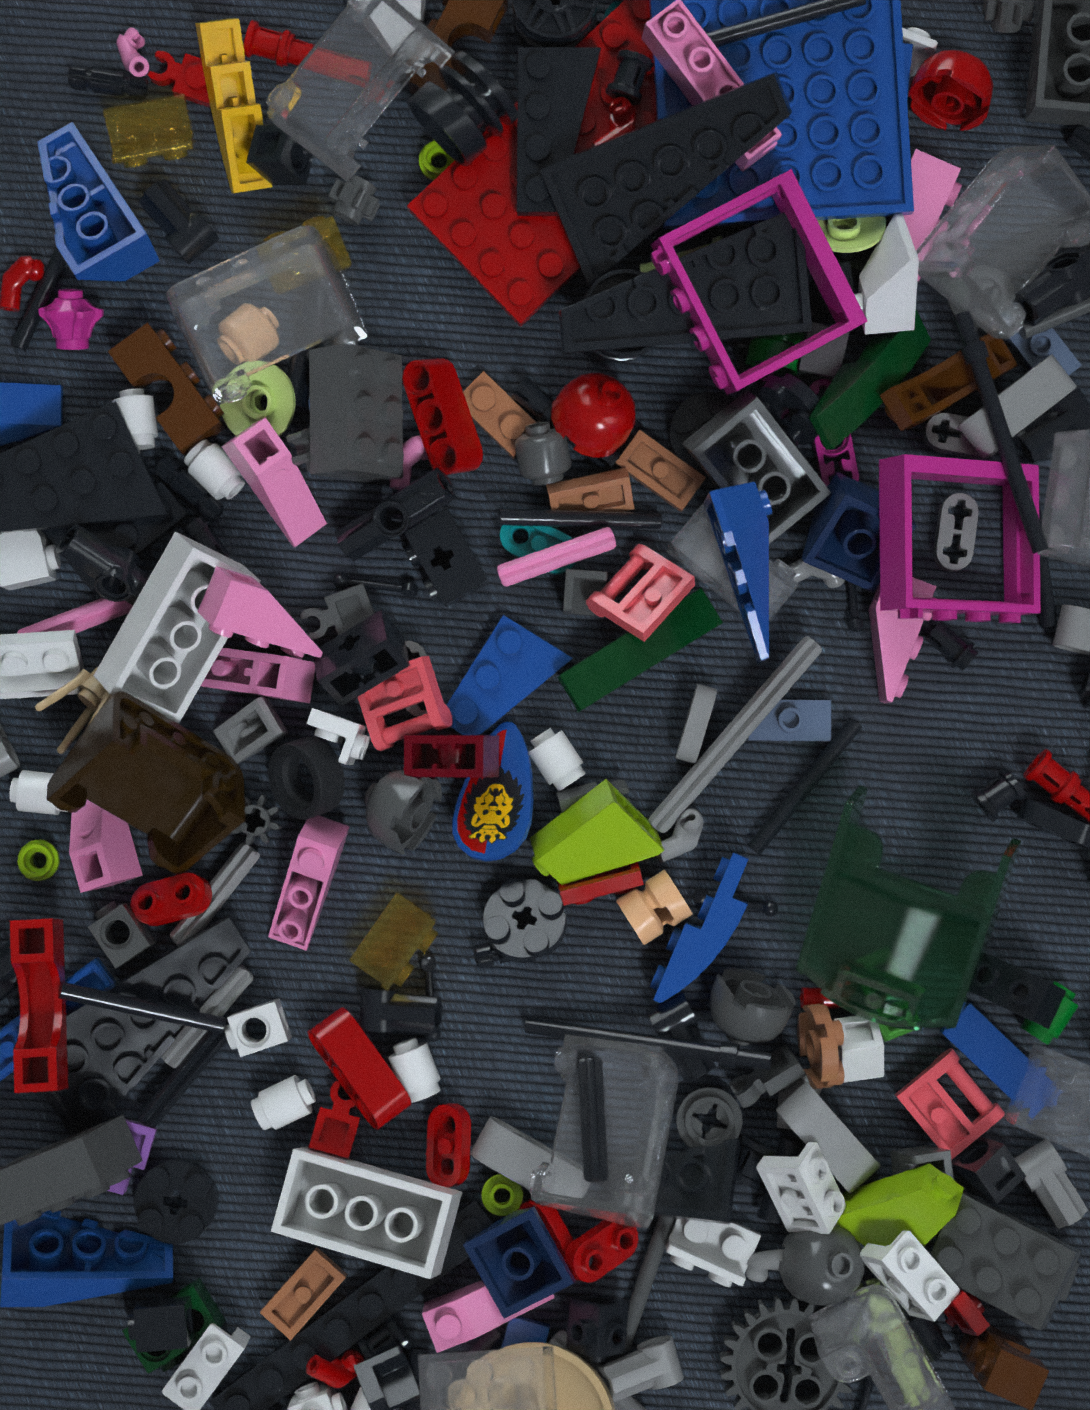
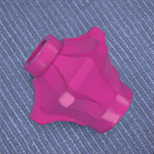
M59 289L58 298H55L49 305L38 308L39 316L47 322L52 331L53 338H56V348L63 350L88 349L92 330L95 324L104 316V309L92 305L87 298H84L82 289Z

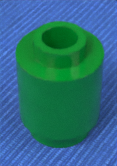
M1056 981L1053 984L1065 990L1066 993L1050 1028L1047 1029L1026 1018L1020 1028L1047 1045L1050 1044L1054 1037L1059 1038L1079 1007L1072 1002L1076 994Z

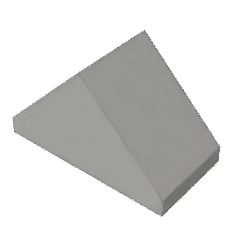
M262 696L252 701L213 730L226 754L233 758L237 764L289 734L270 700Z

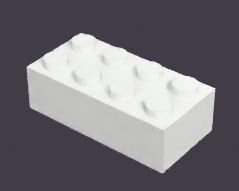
M175 532L93 676L109 694L114 695L118 691L131 694L179 724L228 637L211 631L208 628L209 623L198 613L216 566L253 577L259 583L261 580L242 564Z
M307 1146L295 1148L291 1155L271 1232L432 1279L441 1274L462 1192L355 1160L309 1149Z

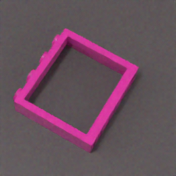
M792 169L663 235L650 244L654 251L651 253V259L656 270L661 276L668 273L673 285L677 286V288L670 291L671 295H674V305L680 310L681 314L685 312H690L691 314L689 317L695 327L691 328L689 332L691 334L694 333L698 341L693 342L700 352L705 351L712 365L709 367L710 376L719 389L724 388L727 395L746 387L868 322ZM772 196L780 213L785 212L792 228H796L805 246L807 267L835 324L738 375L673 247Z
M908 454L879 460L880 611H897L898 619H923V613H932V620L934 621L957 620V614H965L966 622L991 621V615L998 616V623H1021L1022 615L1041 613L1040 552L1032 553L1002 462ZM1021 464L1039 517V465ZM911 479L1003 486L1004 602L913 597Z

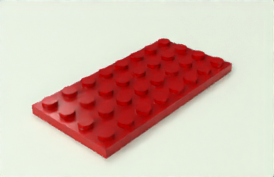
M624 0L575 46L601 48V53L574 154L593 147L592 142L609 131V105L614 99L608 96L605 91L607 84L613 82L619 64L617 60L618 51L630 50L641 53L650 58L653 63V53L642 40L645 23L650 20L649 0ZM653 67L651 71L646 72L640 90L642 95L641 103L634 105L637 113L635 129L657 120ZM517 101L514 105H515V107H516V109H517V111H518V101ZM516 119L511 125L501 122L503 133L500 136H494L485 131L482 135L487 143V148L469 166H463L456 161L452 162L407 205V209L521 327L581 270V267L559 216H517Z

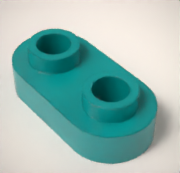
M502 525L500 530V541L503 548L517 558L572 539L569 535L550 526ZM525 530L529 535L528 540L523 544L516 543L513 540L515 531ZM576 562L548 573L555 575L564 574L566 569H572Z

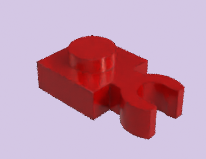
M156 51L155 57L157 61L166 63L168 67L161 74L149 71V79L158 86H167L174 83L172 90L174 96L211 108L201 58L185 53L182 64L175 62L169 53Z
M335 1081L330 1089L331 1100L334 1103L333 1108L330 1110L320 1107L308 1148L349 1159L360 1118L349 1115L350 1110L356 1107L351 1099L342 1100L338 1096L340 1083Z
M960 1290L959 1294L943 1311L948 1317L945 1320L951 1327L957 1325L966 1334L979 1336L991 1326L982 1315L985 1312L982 1303L976 1296Z

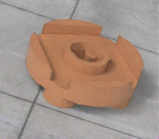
M804 1005L802 1008L805 1012L799 1013L797 1036L800 1057L807 1056L811 1066L809 1069H803L808 1077L809 1084L813 1089L831 1088L834 1085H841L844 1083L845 1077L843 1064L838 1055V1046L844 1043L842 1024L839 1020L832 1021L827 1005Z

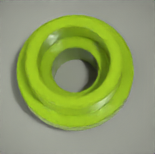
M435 141L426 144L419 154L420 169L424 176L432 181L455 161ZM437 156H442L447 160V163L442 168H436L432 165V160Z
M33 840L21 848L17 862L21 873L26 878L33 881H43L56 873L60 864V856L56 847L50 842ZM38 852L43 853L46 857V864L42 868L36 867L33 863V857Z
M500 1173L491 1176L485 1182L482 1189L484 1206L489 1212L498 1216H507L516 1211L523 1200L522 1186ZM499 1188L507 1189L510 1193L509 1200L506 1202L497 1201L494 1197L495 1191Z

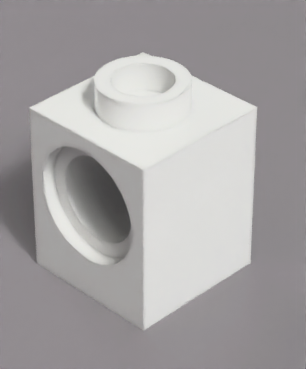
M280 998L233 1013L227 1017L229 1025L225 1026L226 1038L232 1050L238 1049L240 1057L287 1042L292 1038ZM258 1018L265 1023L266 1035L263 1039H254L248 1035L246 1031L248 1019Z
M876 1013L834 1019L841 1022L844 1032V1043L838 1046L839 1059L844 1068V1083L884 1077V1043Z

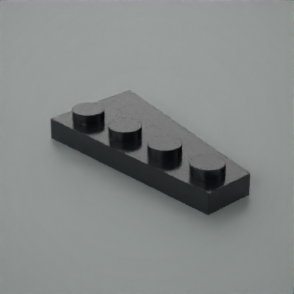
M518 47L517 216H559L540 170L549 164L574 155L601 53V48Z

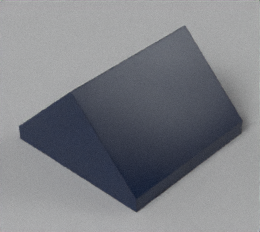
M534 1206L516 1210L502 1217L463 1244L504 1319L574 1284L576 1281Z

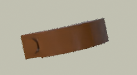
M998 331L979 338L980 341H985L990 356L986 358L993 381L1018 366ZM960 350L926 372L891 387L882 393L880 397L885 403L888 417L903 431L905 429L909 430L977 392L978 388L970 364L965 365Z

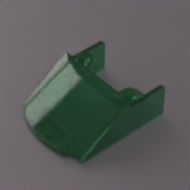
M860 785L846 800L796 969L802 976L805 973L821 988L820 993L827 999L864 1019L894 1028L922 1031L923 1028L946 1026V1029L956 1028L998 917L999 908L1021 840L1012 838L1001 858L997 873L987 870L971 872L964 879L958 896L879 868L884 850L881 838L874 831L857 825L868 791L867 787Z

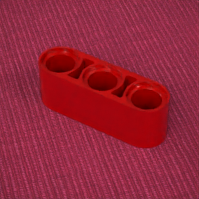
M444 358L409 362L403 371V385L432 468L438 467L446 475L475 471L482 463L483 450L453 364Z
M339 1008L307 1031L308 1037L318 1054L373 1128H381L411 1106V1099L403 1085L354 1017L345 1008Z

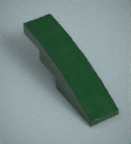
M917 309L915 311L914 330L888 332L886 335L871 337L856 363L841 365L809 417L826 450L834 449L883 403L880 395L891 387L900 384L931 341Z
M701 588L684 598L645 642L628 632L565 671L557 678L578 712L715 629L723 621Z

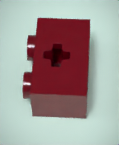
M404 735V775L411 777H499V736Z

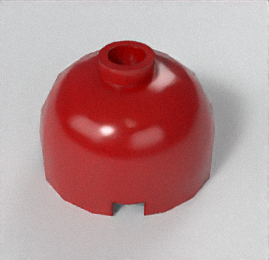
M945 50L931 55L918 68L909 89V96L912 98L910 107L913 113L923 122L943 130L947 128L946 123L961 125L959 131H967L979 126L987 118L991 105L993 81L989 70L979 58L968 52Z
M603 373L583 374L570 381L560 391L552 404L551 419L556 432L560 433L563 439L567 436L571 442L576 444L573 450L593 458L608 457L626 442L635 425V402L624 384L614 377Z

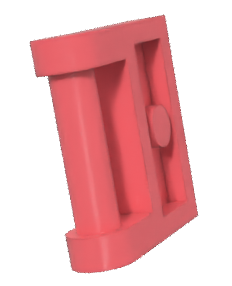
M637 544L629 554L630 559L600 591H594L586 599V605L595 615L608 618L645 642L695 586V576L649 547ZM642 569H649L619 604L614 601Z
M421 656L410 660V666L358 696L370 739L376 750L383 751L392 748L394 742L404 739V735H416L433 728L440 731L452 726V714L443 702L429 656ZM424 702L427 710L426 714L390 727L385 724L383 716Z
M949 1048L940 1054L931 1065L894 1094L938 1148L950 1150L951 1160L1005 1115L999 1104H992L958 1062L960 1057L953 1048ZM946 1073L978 1111L979 1116L973 1122L966 1117L937 1081L943 1074Z

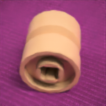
M665 869L645 881L644 890L640 891L634 888L616 900L643 945L663 934L664 925L669 924L674 927L693 915Z

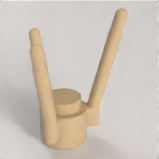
M98 667L91 673L82 669L73 680L35 706L37 711H42L80 686L81 691L77 696L87 707L57 748L59 754H63L91 716L93 715L90 722L103 704L113 696L93 676Z

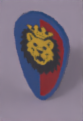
M503 722L490 734V736H499V777H466L452 818V834L458 847L469 857L485 862L500 860L515 852L527 838L532 824L534 799L531 760L525 739L518 727L512 722Z

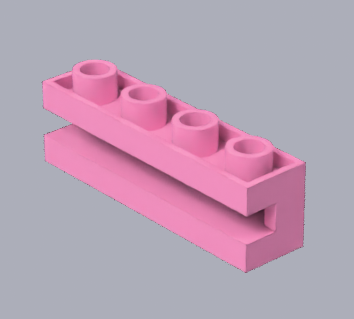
M681 0L674 1L645 23L642 40L692 106L744 85ZM777 127L774 128L755 146L736 160L735 163L742 172L774 149L782 133Z

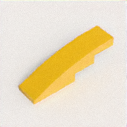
M229 18L195 23L211 112L231 193L271 188L272 185L246 163L255 126L263 125L261 104H257L255 100L250 61H245L239 18Z

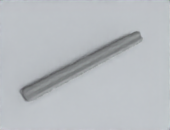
M805 636L652 813L648 821L657 831L666 833L673 826L682 812L691 805L819 656L822 648L811 637Z

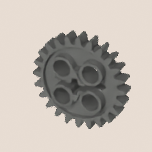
M774 1295L773 1307L767 1308L760 1299L757 1301L759 1313L756 1315L746 1308L743 1309L747 1321L744 1325L737 1321L731 1322L737 1336L723 1337L724 1344L731 1348V1351L721 1352L719 1357L720 1361L730 1365L720 1370L721 1379L733 1380L724 1387L726 1395L733 1396L739 1394L733 1402L735 1410H741L747 1406V1410H828L830 1405L841 1409L844 1407L838 1393L852 1392L850 1385L843 1379L856 1375L852 1367L845 1365L846 1362L855 1359V1354L852 1350L842 1349L851 1340L847 1333L835 1335L842 1325L838 1319L826 1323L829 1316V1311L826 1307L821 1308L815 1314L813 1313L814 1305L805 1302L801 1308L798 1305L797 1298L791 1295L788 1305L784 1306L778 1295ZM793 1328L794 1335L790 1354L795 1365H790L788 1368L787 1400L781 1401L780 1395L784 1384V1374L780 1364H785L787 1330ZM772 1332L779 1336L778 1344L770 1350H765L758 1346L760 1337L765 1333ZM809 1337L818 1338L821 1344L815 1353L804 1354L800 1351L799 1348L803 1340ZM761 1375H770L775 1378L774 1385L767 1391L756 1390L753 1385L755 1380ZM810 1379L816 1382L815 1390L808 1396H801L795 1392L797 1384L802 1380Z

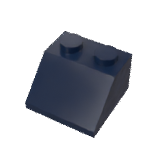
M836 472L827 486L831 494L815 506L802 560L804 563L874 592L880 583L879 491ZM912 517V532H913L914 529L916 528V523H915V521H914V519H913V517Z

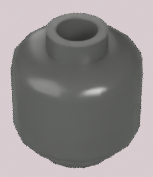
M549 422L527 425L525 427L526 433L515 440V451L521 476L532 480L533 485H546L564 479L563 473L571 467L567 437L565 436L563 439L562 435L556 432L555 428H550Z

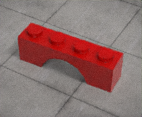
M49 918L10 921L11 965L16 973L20 996L19 1034L13 1049L14 1093L68 1089L66 1000L58 998L60 985L62 982H65L63 920Z

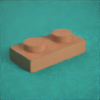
M483 371L463 391L472 419L514 459L516 457L515 440L526 433L525 427L536 422Z
M641 430L637 432L615 463L620 469L627 467L628 474L680 512L684 510L706 479L704 475Z
M627 467L546 485L551 510L624 512L635 509Z
M316 1247L261 1309L260 1314L291 1341L345 1280L347 1273Z

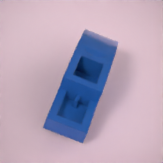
M733 852L730 860L722 857L713 880L720 882L714 898L706 895L697 918L704 920L703 926L700 927L688 921L683 929L675 926L666 950L673 952L667 968L661 965L658 966L650 988L657 990L654 1001L664 1002L695 980L712 963L730 939L748 905V902L733 895L749 858Z

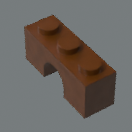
M443 0L442 5L445 6V9L439 20L433 18L428 25L424 35V41L427 43L421 55L414 54L407 66L405 77L408 78L407 82L410 93L414 94L429 81L445 91L446 88L439 76L438 70L446 65L453 69L451 65V58L453 56L450 53L453 44L466 36H474L490 44L508 9V0Z
M147 322L108 350V353L136 389H143L155 381H166L172 384L174 389L173 401L170 407L158 415L156 419L179 451L186 456L196 444L205 439L209 441L226 429L218 419L225 413L211 394L203 398L195 385L201 380L187 361L181 365L176 361L171 352L176 350L177 347L162 328L155 332Z
M989 1326L979 1336L965 1333L960 1344V1352L963 1353L961 1359L982 1388L1028 1410H1033L1049 1370L1041 1360L1029 1355L1031 1349L1022 1339L993 1326Z

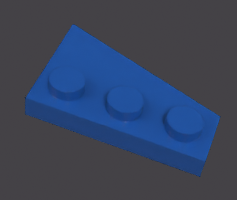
M503 615L447 703L453 719L452 726L450 727L462 735H481L573 658Z

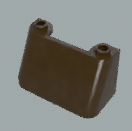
M122 691L115 693L103 704L50 778L47 785V801L60 810L76 813L89 800L148 835L147 843L151 860L159 867H164L176 875L187 871L245 821L244 777L236 761L228 754L131 694Z

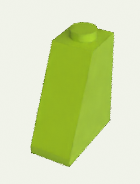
M607 779L530 837L534 852L531 858L535 867L546 877L549 874L552 875L561 885L655 857L664 851L657 830Z
M929 1163L859 1186L851 1194L845 1191L842 1195L846 1202V1208L836 1224L849 1231L864 1246L867 1243L881 1246L890 1245L903 1230L910 1231L924 1247L956 1215L964 1187L956 1183L951 1176L942 1173Z

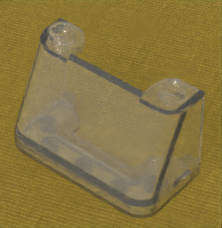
M347 0L348 5L284 84L277 85L267 98V105L269 106L267 114L270 120L347 182L361 167L354 160L357 146L359 145L362 149L367 146L368 141L364 138V135L411 77L416 73L423 78L427 73L423 66L430 62H434L442 68L455 52L433 29L398 0Z
M1055 145L1007 148L995 155L986 164L916 250L919 258L918 275L961 312L970 310L973 322L991 337L1010 339L1011 336L1020 331L1026 316V312L1020 303L1011 302L1015 299V293L1036 279L1046 263L1056 254L1060 247H1082L1090 242V194Z
M306 225L291 229L178 282L166 293L172 313L214 399L219 404L234 403L243 399L252 385L250 375L321 342L325 347L345 343L357 345L359 340L368 337L337 257L314 226Z
M565 1034L563 1047L558 1048L555 1056V1069L557 1072H560L562 1080L566 1083L550 1163L542 1162L539 1168L534 1169L531 1173L529 1180L531 1200L537 1204L623 1225L648 1228L654 1214L678 1086V1068L659 1046ZM586 1057H598L603 1061L609 1177L607 1181L600 1183L586 1182L583 1178L578 1061Z
M875 1284L865 1286L855 1291L844 1301L836 1305H828L809 1315L818 1354L827 1371L834 1379L843 1383H852L870 1375L889 1410H955L952 1400L897 1301L887 1288Z

